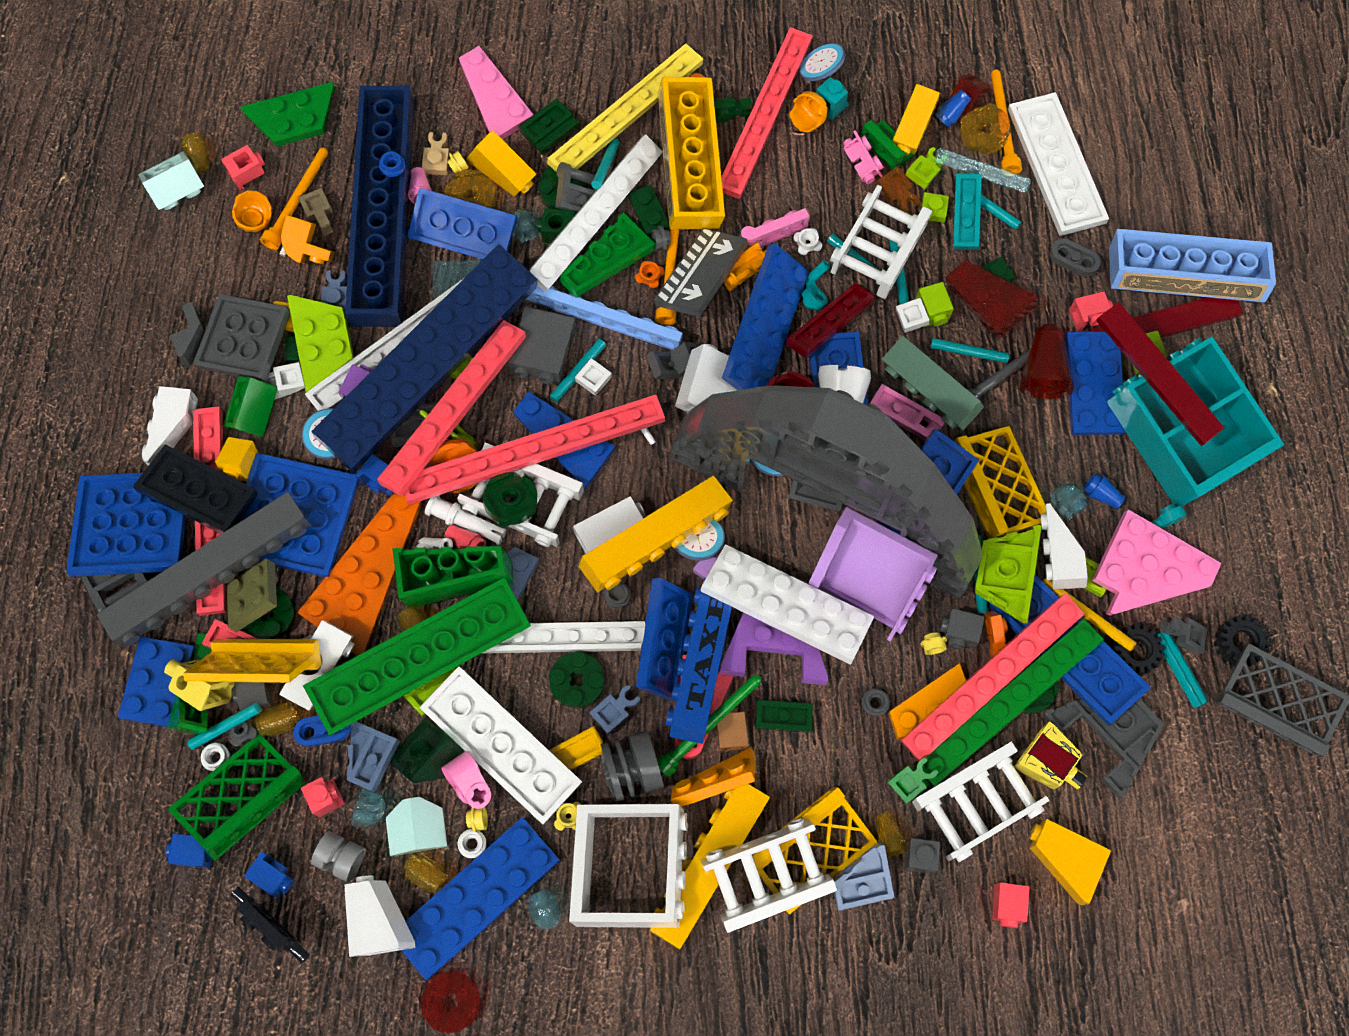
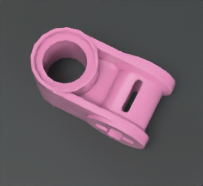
M467 751L441 768L444 776L462 802L476 809L483 808L489 803L491 799L490 788L481 775L477 763Z

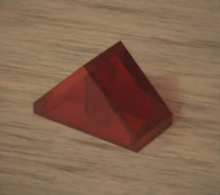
M972 74L961 76L949 97L950 99L962 89L972 98L958 119L963 123L990 89V85Z

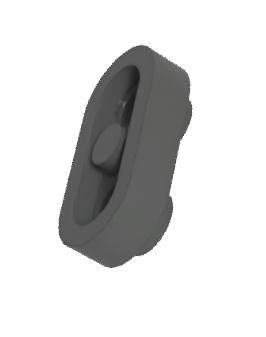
M1058 239L1050 249V258L1055 264L1082 277L1093 276L1100 267L1101 260L1096 252L1069 239ZM1059 253H1064L1066 257L1059 255ZM1082 264H1087L1089 268L1082 266Z

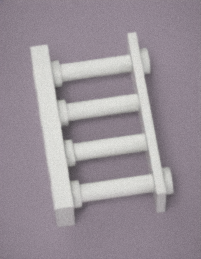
M877 185L873 194L868 192L862 204L864 209L841 249L835 248L830 259L833 262L830 273L835 275L840 265L843 264L876 280V284L880 285L876 295L886 299L927 226L932 210L923 207L919 215L914 214L912 216L879 200L882 187ZM875 209L907 224V228L910 231L908 234L905 232L901 234L868 217L872 210ZM862 227H865L898 243L897 246L900 249L898 252L887 251L858 237V234ZM853 245L886 261L890 267L887 271H879L847 255Z
M485 443L484 446H483V448H482V450H485V449H488V448H491V447H494V446H492V445H490V444H488V443ZM538 464L509 472L514 473V476L521 478L525 476L533 481L538 493L537 504L543 491L548 488L557 491L559 496L543 528L528 523L530 518L520 524L509 525L508 527L534 537L535 541L540 545L558 547L560 543L559 538L553 531L568 500L574 498L580 501L584 493L583 483ZM492 478L478 482L470 498L459 494L457 499L462 510L475 516L479 514L493 520L486 513L483 503L480 502L487 488L486 485ZM509 494L506 495L505 502L509 503L511 499V496Z
M1012 741L912 801L917 811L923 808L927 812L931 811L955 850L946 856L948 862L954 858L961 862L973 854L971 848L1026 815L1032 819L1045 811L1042 805L1049 802L1048 797L1045 796L1036 802L1011 763L1013 762L1011 756L1017 752ZM995 765L999 770H1003L1026 806L1024 810L1014 816L1011 815L988 778L990 774L987 770ZM972 779L975 784L978 783L1002 820V823L990 830L987 829L964 792L966 788L963 784ZM948 793L951 798L955 797L979 836L964 845L940 806L942 804L940 798Z
M795 819L787 824V828L726 851H722V849L711 851L705 855V859L700 860L705 872L714 869L727 906L725 909L726 913L720 914L727 933L837 891L834 880L828 873L824 875L819 872L806 835L816 830L814 824L809 819ZM793 838L796 839L809 875L807 881L799 885L792 882L779 846L780 843ZM767 848L782 886L780 892L770 896L764 891L752 854ZM741 859L754 894L753 902L744 906L738 904L725 868V864Z

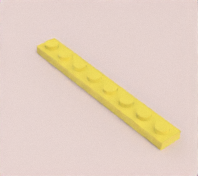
M687 44L683 45L548 157L547 164L556 172L561 162L570 164L571 168L579 169L658 102V90L662 77H688L702 65L703 58Z

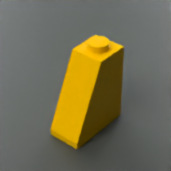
M919 84L915 86L893 139V142L905 153L904 155L916 154L936 109L940 95L939 92Z
M493 130L466 158L471 165L514 197L520 191L525 194L534 184L531 179L536 173Z
M1048 819L1040 822V824L1036 823L1029 836V839L1033 840L1030 849L1076 903L1080 905L1090 904L1111 850Z

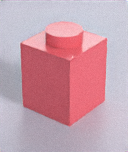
M1001 882L995 884L992 920L1000 921V926L1008 928H1018V924L1026 923L1029 886Z

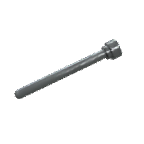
M1049 335L975 388H968L967 390L979 399L978 397L1056 344L1057 337Z

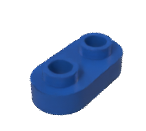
M318 715L298 721L294 727L293 735L300 745L314 747L345 740L351 732V725L329 736ZM313 728L314 735L311 738H308L307 732L309 729Z

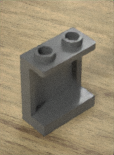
M524 307L518 328L525 331L526 338L508 361L510 372L516 377L523 379L531 377L538 379L544 384H560L562 379L561 371L571 337L574 338L576 332L575 318Z

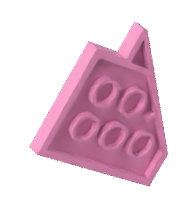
M1127 510L1123 513L1092 581L1115 594L1106 612L1107 615L1111 616L1212 586L1221 563L1134 512Z

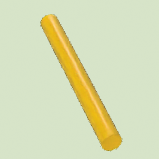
M1045 578L1042 581L1058 597L1067 593L1084 613L1082 617L1128 651L1134 649L1137 642L1064 589L1053 590L1051 580L1047 581Z

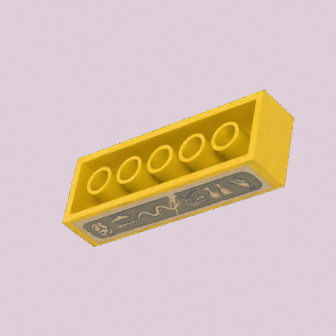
M662 77L658 90L670 230L719 229L724 220L725 211L712 78Z

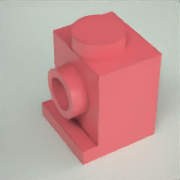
M248 145L221 159L239 190L244 189L243 185L264 174L262 166L265 163L258 151L253 153Z
M1105 292L1074 300L1069 308V312L1077 332L1083 331L1084 327L1089 324L1090 326L1099 325L1096 319L1113 306L1112 302L1107 299Z
M321 777L301 787L312 814L319 818L345 805L333 778L327 781Z

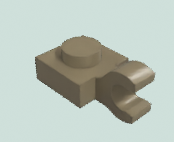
M322 188L298 197L309 222L317 219L324 236L333 233V229L326 216L333 213Z

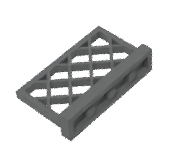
M1246 643L1222 692L1217 694L1213 703L1314 756L1325 757L1330 748L1327 745L1349 703V695ZM1250 652L1260 657L1262 669L1249 672L1246 660ZM1267 661L1271 662L1274 665L1268 666ZM1278 667L1284 669L1289 682L1275 685L1270 670ZM1243 668L1244 674L1239 675ZM1265 672L1270 687L1256 691L1251 675ZM1293 674L1299 677V679L1294 680ZM1246 677L1251 693L1239 695L1233 692L1231 689L1236 680ZM1302 681L1311 683L1315 695L1301 699L1296 683ZM1290 685L1295 701L1281 704L1277 689ZM1319 688L1326 692L1320 693ZM1271 691L1276 706L1266 709L1261 706L1258 694ZM1332 694L1340 698L1341 700L1336 710L1327 712L1322 697ZM1252 696L1254 702H1252L1251 700H1249V699H1247V698ZM1316 699L1321 714L1307 718L1302 702ZM1297 704L1302 720L1291 722L1287 720L1283 708ZM1278 710L1279 715L1273 713L1272 711ZM1323 718L1326 730L1322 738L1313 734L1310 721ZM1304 723L1305 729L1298 725Z

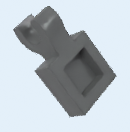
M1174 616L1171 623L1164 619L1161 620L1159 630L1162 633L1177 636V645L1194 655L1204 653L1207 634L1206 627L1189 617L1180 619Z

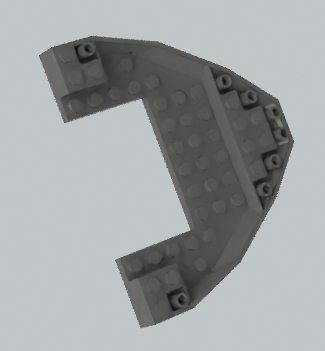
M762 386L712 394L688 411L683 417L671 448L672 460L709 478L714 475L719 483L742 493L747 482L749 462L752 459L900 530V535L938 555L933 564L938 569L928 584L959 599L965 592L983 557L974 519L937 466L877 406L868 403L863 404L854 400L849 393L842 390L835 391L831 388Z

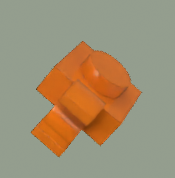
M995 611L983 613L986 636L990 641L989 653L991 658L1006 645L1004 643L1006 642L1004 633H1007V623L1005 618Z

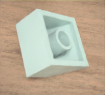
M184 152L138 174L158 210L162 208L164 210L171 209L178 204L177 200L185 196L192 198L201 192L200 189L204 187Z

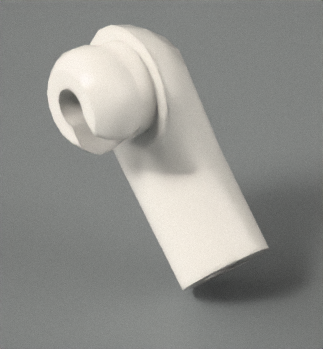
M423 537L418 540L419 544L415 548L441 549V547H453V543L449 538Z

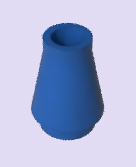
M960 89L958 93L938 107L939 110L935 115L946 126L950 127L953 123H957L972 98Z
M1094 473L1083 487L1088 497L1107 504L1114 509H1117L1125 500V496L1114 487L1104 474L1100 476Z

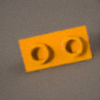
M758 242L742 253L724 280V284L729 292L760 270L766 250L762 251Z

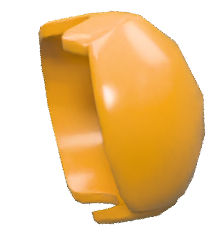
M805 91L793 100L795 103L794 108L789 114L794 126L801 132L809 133L819 128L825 122L828 107L824 98L818 93Z
M251 190L238 194L232 209V218L237 227L246 232H259L268 226L271 220L272 208L267 197L258 191Z

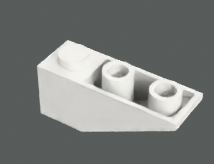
M159 386L158 395H155L153 399V418L149 420L147 426L148 441L142 449L143 461L148 466L165 444L174 448L192 426L193 409L197 408L198 398L191 389Z
M1046 504V512L1041 514L1042 530H1047L1048 536L1047 539H1043L1044 555L1050 556V564H1045L1047 581L1052 580L1053 590L1087 587L1088 579L1085 551L1051 504Z

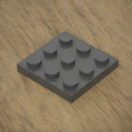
M219 294L193 365L198 369L233 376L250 377L266 382L291 314L290 309L286 306Z

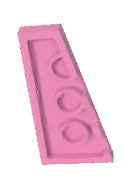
M480 46L459 57L460 65L489 133L493 130L503 140L519 130L520 125L534 116Z

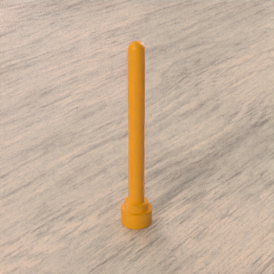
M995 69L991 72V79L1005 155L1001 162V168L1004 175L1013 176L1022 171V163L1018 155L1014 153L1001 73Z
M322 147L318 150L273 227L265 230L260 237V242L267 248L278 250L282 244L281 233L286 215L292 216L299 205L300 200L298 197L306 193L328 156L326 148Z
M669 228L671 244L667 245L664 284L676 268L679 229L670 230ZM659 307L656 310L655 321L660 325H674L677 312Z

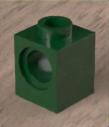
M544 208L543 218L539 217L537 232L541 233L543 243L551 244L575 216V211ZM554 225H560V226H561L560 228H557V229L551 228V227L554 226Z

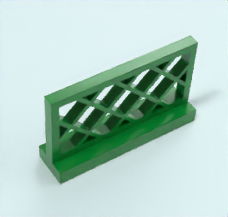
M259 733L255 739L250 740L171 805L168 811L215 862L304 786L305 782L301 773L294 766H291ZM261 744L265 749V758L250 759V752ZM264 765L262 778H247L248 767ZM269 765H281L285 769L280 776L267 778ZM233 766H243L242 778H227L228 770ZM226 784H241L239 797H224ZM246 784H261V790L255 797H245ZM210 785H220L219 797H204L205 789ZM218 803L216 816L201 817L203 804ZM223 803H238L237 812L232 816H222ZM187 804H197L195 817H183L178 811ZM200 823H215L214 831L203 839L199 834Z

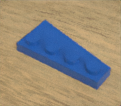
M530 392L525 395L513 411L514 416L531 434L574 421ZM604 441L555 458L569 475L583 483L584 491H586L615 451V446Z

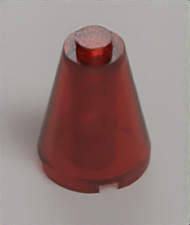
M1044 324L1036 330L1020 380V391L1025 394V390L1031 392V397L1045 400L1061 398V393L1068 391V395H1070L1074 390L1063 331L1055 324Z

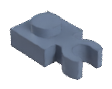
M327 270L326 279L329 287H322L321 302L342 307L345 310L347 286H344L347 282L345 271L341 270L340 277L333 279L331 270Z
M629 685L621 689L617 700L610 694L589 712L608 735L629 717L625 709L636 707L640 702L639 696L635 697L632 701L625 698V695L631 690Z

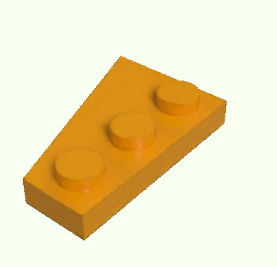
M960 663L888 713L897 740L902 739L966 681Z
M752 747L688 779L676 783L672 787V804H679L683 807L755 782L756 755Z

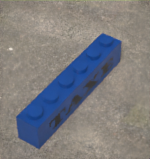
M697 587L694 603L698 604L697 611L691 610L688 627H693L692 634H686L683 651H687L686 659H680L677 675L682 676L680 684H674L671 700L676 701L675 709L669 708L666 726H671L670 737L703 744L732 606L701 592V588Z

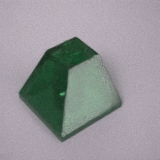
M424 718L395 751L390 764L414 784L444 779L446 777L441 768L465 752V750L447 734Z

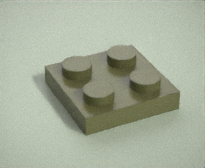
M267 558L227 584L229 629L238 632L277 606L275 563Z

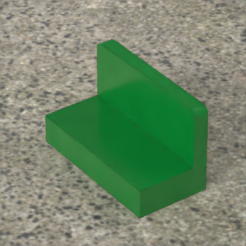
M870 120L863 125L861 137L865 135L872 147L871 150L893 172L914 157L915 154L912 153L904 155L905 153L893 142L896 132L884 120L877 124Z
M238 376L223 426L262 437L273 406L277 387L250 377Z

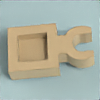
M430 132L428 141L431 148L424 147L422 168L427 175H448L449 164L447 161L450 158L449 148H446L448 145L447 135L443 133L440 141H434L433 132Z

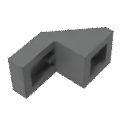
M192 302L182 305L190 328L170 335L178 358L185 367L191 366L205 333V327L200 314Z
M683 342L671 352L652 351L646 358L654 378L674 380L683 377L691 350L701 346V344Z

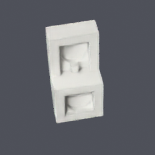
M299 362L273 367L274 372L269 373L267 381L264 382L277 387L275 399L305 388Z

